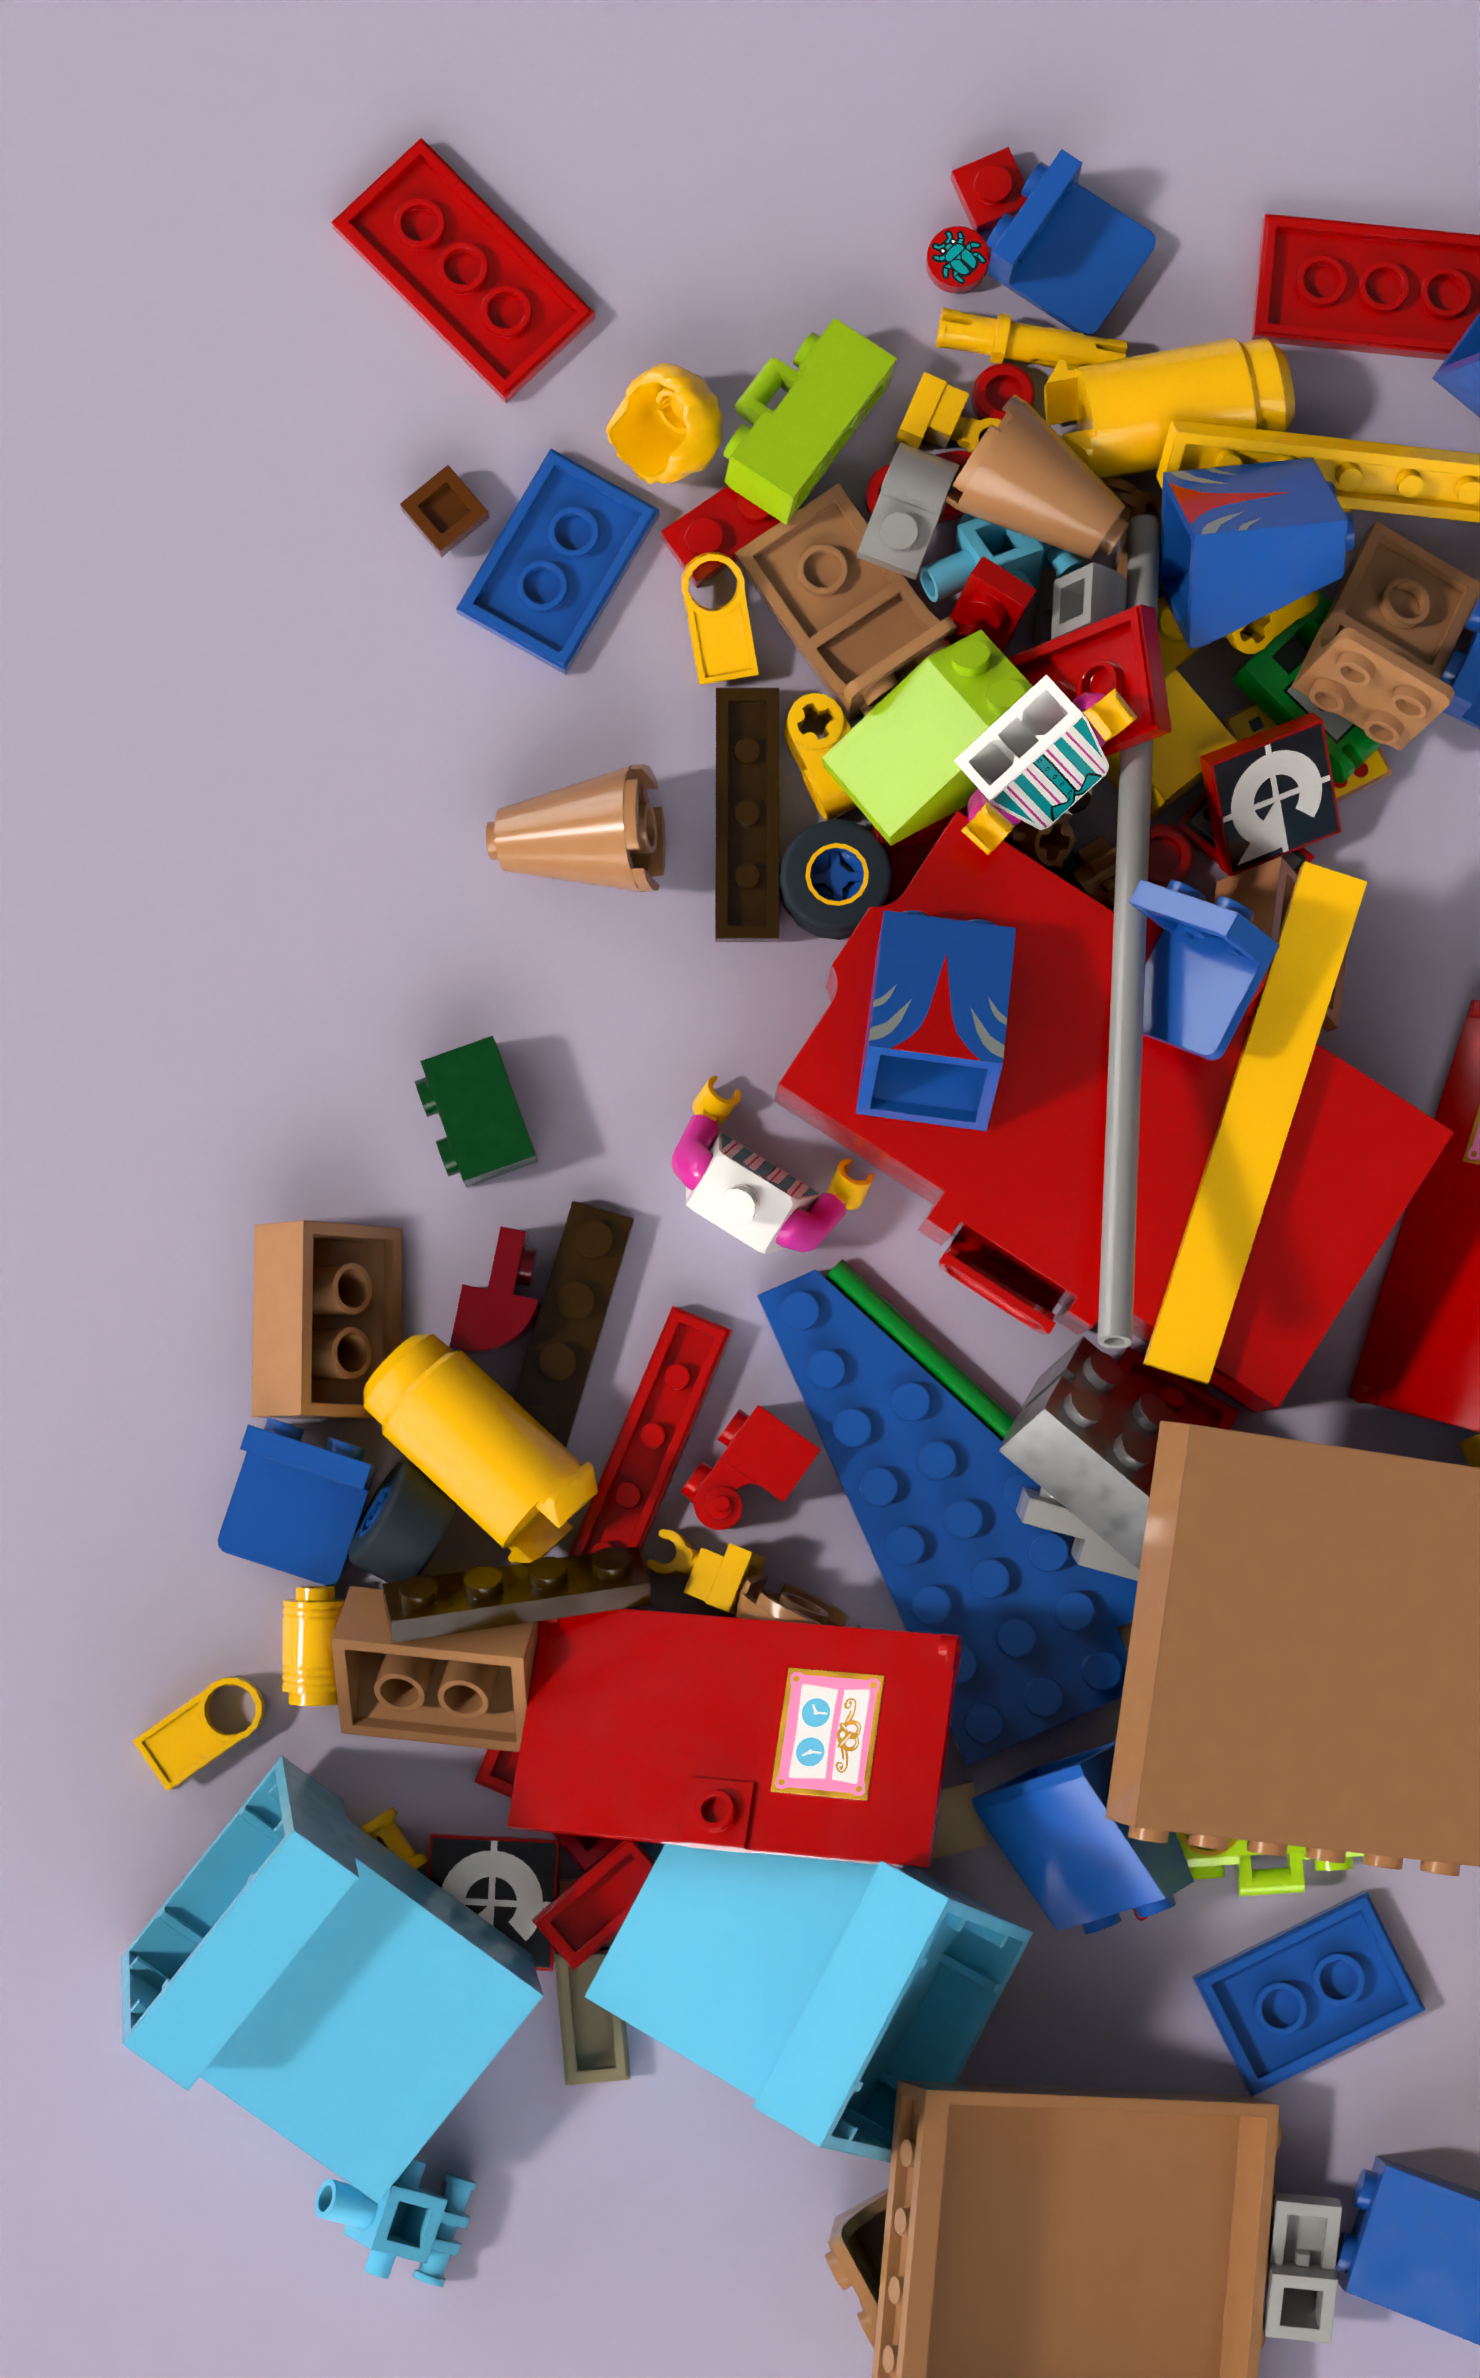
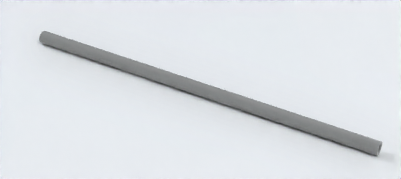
M1137 515L1129 521L1126 610L1139 604L1155 608L1157 620L1161 522L1152 515ZM1153 739L1120 751L1097 1338L1099 1345L1114 1349L1130 1346L1132 1344L1147 916L1128 902L1140 879L1148 881Z

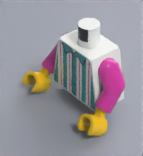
M1045 675L954 760L978 787L968 801L969 823L961 831L989 855L1014 828V825L1021 821L1039 830L1049 828L1064 813L1072 815L1083 811L1091 801V788L1107 774L1110 767L1101 747L1137 718L1118 691L1114 688L1107 695L1085 692L1075 698L1072 703L1058 686Z
M712 1076L693 1101L692 1108L695 1115L690 1118L672 1155L671 1166L673 1172L686 1186V1205L697 1214L763 1254L788 1249L804 1253L817 1248L845 1216L846 1209L854 1210L861 1207L873 1182L874 1174L870 1173L867 1179L862 1181L854 1180L847 1175L853 1160L844 1159L840 1161L827 1189V1193L820 1194L719 1131V1126L723 1125L740 1102L742 1094L737 1088L729 1100L720 1097L713 1087L718 1077Z

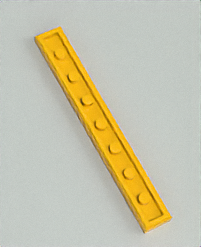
M1306 861L1300 867L1277 940L1280 946L1271 961L1256 1013L1252 1018L1143 1361L1145 1365L1203 1384H1209L1367 881Z

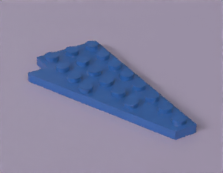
M816 1269L757 1295L906 1631L961 1635L962 1651L959 1674L956 1678L950 1730L967 1766L1122 1697L1128 1651L1118 1631V1627L1133 1620L1138 1581L1080 1566L1071 1555L1075 1537L1022 1523L1016 1513L1022 1488L1040 1492L1041 1486L998 1451L1002 1441Z

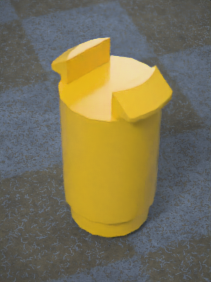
M1233 337L1080 366L1072 370H1068L1065 359L1059 360L1044 386L1046 422L1049 425L1076 420L1078 431L1062 434V439L1100 479L1158 469L1171 420L1287 432L1295 418L1294 387L1287 358L1284 352L1267 338L1240 342Z
M434 1333L416 1334L404 1341L381 1363L363 1389L364 1408L382 1425V1434L503 1549L508 1547L512 1551L507 1558L511 1563H531L547 1555L574 1528L567 1520L598 1493L594 1468L589 1461L582 1465L568 1449L463 1351H452Z

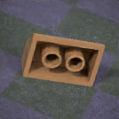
M307 1220L254 1225L252 1417L375 1419L364 1408L363 1389L381 1363L401 1345L402 1228Z
M350 1586L331 1637L341 1733L519 1752L539 1636L537 1635L539 1621L393 1643L384 1607L383 1589Z

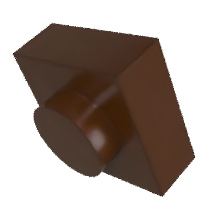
M449 465L400 503L402 512L441 558L490 518L486 508Z

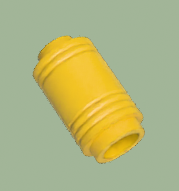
M300 1586L296 1587L295 1599L283 1600L282 1664L284 1667L282 1672L284 1675L282 1680L284 1682L282 1684V1691L289 1693L290 1705H338L331 1637L345 1599L335 1598V1587Z

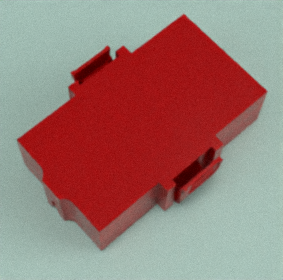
M956 811L903 894L891 904L881 907L870 906L833 962L825 986L829 993L831 1004L778 1083L774 1102L933 1204V1207L917 1231L940 1246L951 1235L955 1236L948 1249L938 1261L939 1267L945 1273L1016 1320L1041 1334H1050L1056 1325L1052 1321L1054 1319L1079 1335L1094 1327L1098 1321L1114 912L1005 841H1002L994 851L987 855L961 831L969 823L968 817ZM884 910L894 912L915 910L924 912L931 917L961 921L982 919L993 922L998 926L1016 928L1004 1059L987 1131L856 1114L877 945ZM1148 917L1145 964L1164 930ZM1243 1016L1225 1053L1219 1059L1213 1061L1143 1035L1132 1334L1148 1345L1253 1017ZM1317 1043L1209 1381L1211 1386L1253 1413L1279 1408L1454 1134L1452 1130ZM1058 1303L1062 1307L1056 1315L1052 1311Z

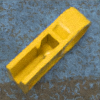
M706 552L694 557L686 565L681 576V591L684 596L695 666L700 685L759 675L744 589L745 580L740 568L730 557L714 552ZM707 561H719L726 564L733 571L737 579L733 598L726 605L716 609L706 608L698 604L688 591L689 580L693 571Z
M241 1677L222 1678L211 1683L204 1691L138 1736L133 1742L165 1789L169 1791L241 1740L251 1736L262 1724L265 1716V1701L261 1691L251 1681ZM236 1685L244 1688L251 1694L255 1703V1716L252 1724L245 1731L227 1734L218 1730L212 1724L209 1717V1703L212 1695L219 1687Z

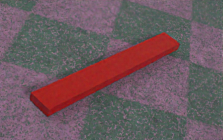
M672 1306L598 1483V1493L590 1502L568 1556L595 1553L609 1547L623 1549L638 1546L640 1553H642L733 1334L731 1329ZM487 1749L474 1782L512 1798L519 1752Z

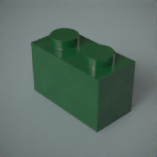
M493 1035L420 1061L426 1077L416 1080L415 1085L427 1117L439 1113L447 1137L437 1140L436 1144L448 1177L460 1173L466 1187L538 1162Z

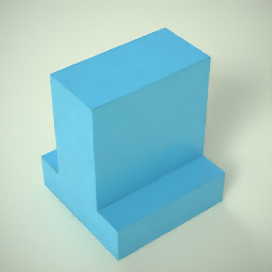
M284 1756L279 1758L121 1956L122 2044L187 2091L190 2090L199 2077L377 2204L544 1996L532 1956L528 1951L348 1820L343 1800Z
M665 1844L584 1997L756 2100L753 2105L755 2109L818 2147L890 2163L897 2081H957L1033 1932L970 1896L950 1889L914 1868L896 1867L882 1860L879 1865Z

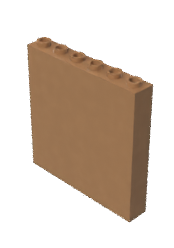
M1160 1421L1105 1819L1128 1825L1129 1838L1148 1842L1168 1843L1169 1832L1189 1834L1187 1844L1218 1850H1227L1230 1838L1248 1840L1247 1851L1271 1856L1286 1857L1287 1847L1291 1845L1306 1847V1858L1333 1863H1345L1346 1852L1364 1854L1363 1864L1395 1870H1402L1404 1858L1421 1860V1871L1448 1876H1459L1460 1865L1480 1867V1468L1208 1426Z
M898 2080L872 2378H1258L1260 2350L1263 2348L1266 2340L1263 2331V2311L1269 2266L1270 2223L1274 2207V2193H1276L1274 2186L1276 2151L1282 2139V2127L1279 2120L1280 2104L1240 2094Z

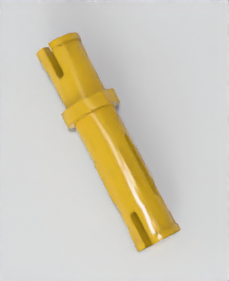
M942 307L937 330L938 335L935 343L937 348L956 349L989 355V362L1002 364L1005 358L1055 368L1059 360L1065 359L1068 370L1126 358L1124 353L1127 350V341L1106 339L1084 335L1079 332L1011 321V315L998 313L996 319Z

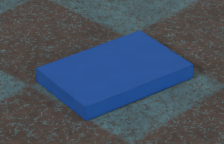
M550 448L456 608L457 614L566 675L660 515L659 509Z
M1364 1890L1191 1976L1252 2097L1426 2010L1368 1893Z

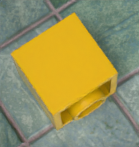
M1177 669L1165 677L1172 732L1153 739L1150 821L1203 780L1200 756L1237 742ZM1120 752L1106 757L1110 766L1106 777L1119 791Z

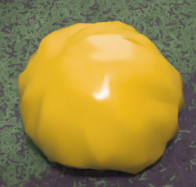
M659 363L641 373L630 383L626 390V397L606 427V433L609 443L616 449V456L633 469L638 479L646 481L648 484H672L691 473L703 471L709 466L716 450L722 444L724 416L720 411L719 398L709 389L707 383L700 375L694 374L676 364Z

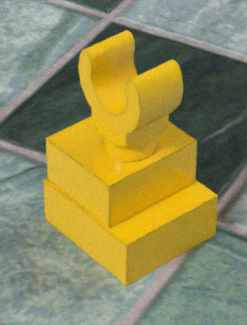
M924 372L894 442L897 444L902 442L919 448L923 439L946 449L951 439L972 453L979 443V436L985 434L991 424L998 427L1001 420L986 418L979 421L974 418L967 419L960 416L969 393L947 384L945 380Z
M662 1529L658 1533L659 1536L674 1543L676 1546V1556L668 1564H662L651 1559L646 1564L648 1568L664 1576L671 1577L681 1573L689 1575L690 1577L683 1593L735 1615L741 1587L744 1585L748 1575L761 1574L767 1558L729 1543L724 1556L702 1547L700 1552L691 1548L688 1540L681 1534L672 1530Z

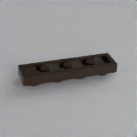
M716 688L715 942H779V688Z
M572 1201L514 1396V1400L566 1449L634 1223V1218Z
M638 1546L623 1549L609 1547L595 1553L561 1558L541 1557L531 1563L499 1567L479 1566L465 1572L431 1577L417 1575L408 1577L403 1581L382 1584L384 1607L393 1643L651 1605L650 1581Z

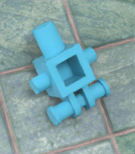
M965 513L960 519V525L957 526L954 554L921 566L920 580L928 598L932 602H937L962 592L970 573L982 556L1036 590L1039 585L1041 569L1052 566L1056 572L1055 577L1058 579L1086 565L1082 559L1077 558L1073 553Z
M414 2158L378 2204L349 2183L329 2178L321 2184L315 2200L316 2215L321 2219L346 2225L343 2234L371 2249L364 2268L365 2272L389 2279L397 2256L420 2262L419 2268L414 2270L413 2278L434 2286H444L446 2279L443 2276L450 2255L458 2256L462 2245L460 2242L453 2240L457 2227L467 2229L470 2216L464 2214L471 2190L475 2191L476 2182L455 2174L446 2173L444 2181L447 2183L441 2197L420 2185L427 2163Z

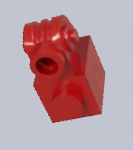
M757 1405L750 1416L739 1409L718 1438V1441L727 1446L720 1459L713 1468L702 1461L680 1493L689 1498L690 1502L694 1504L696 1516L705 1527L712 1530H726L733 1527L742 1515L743 1504L740 1496L736 1493L739 1488L745 1485H756L781 1503H784L821 1449L760 1405Z

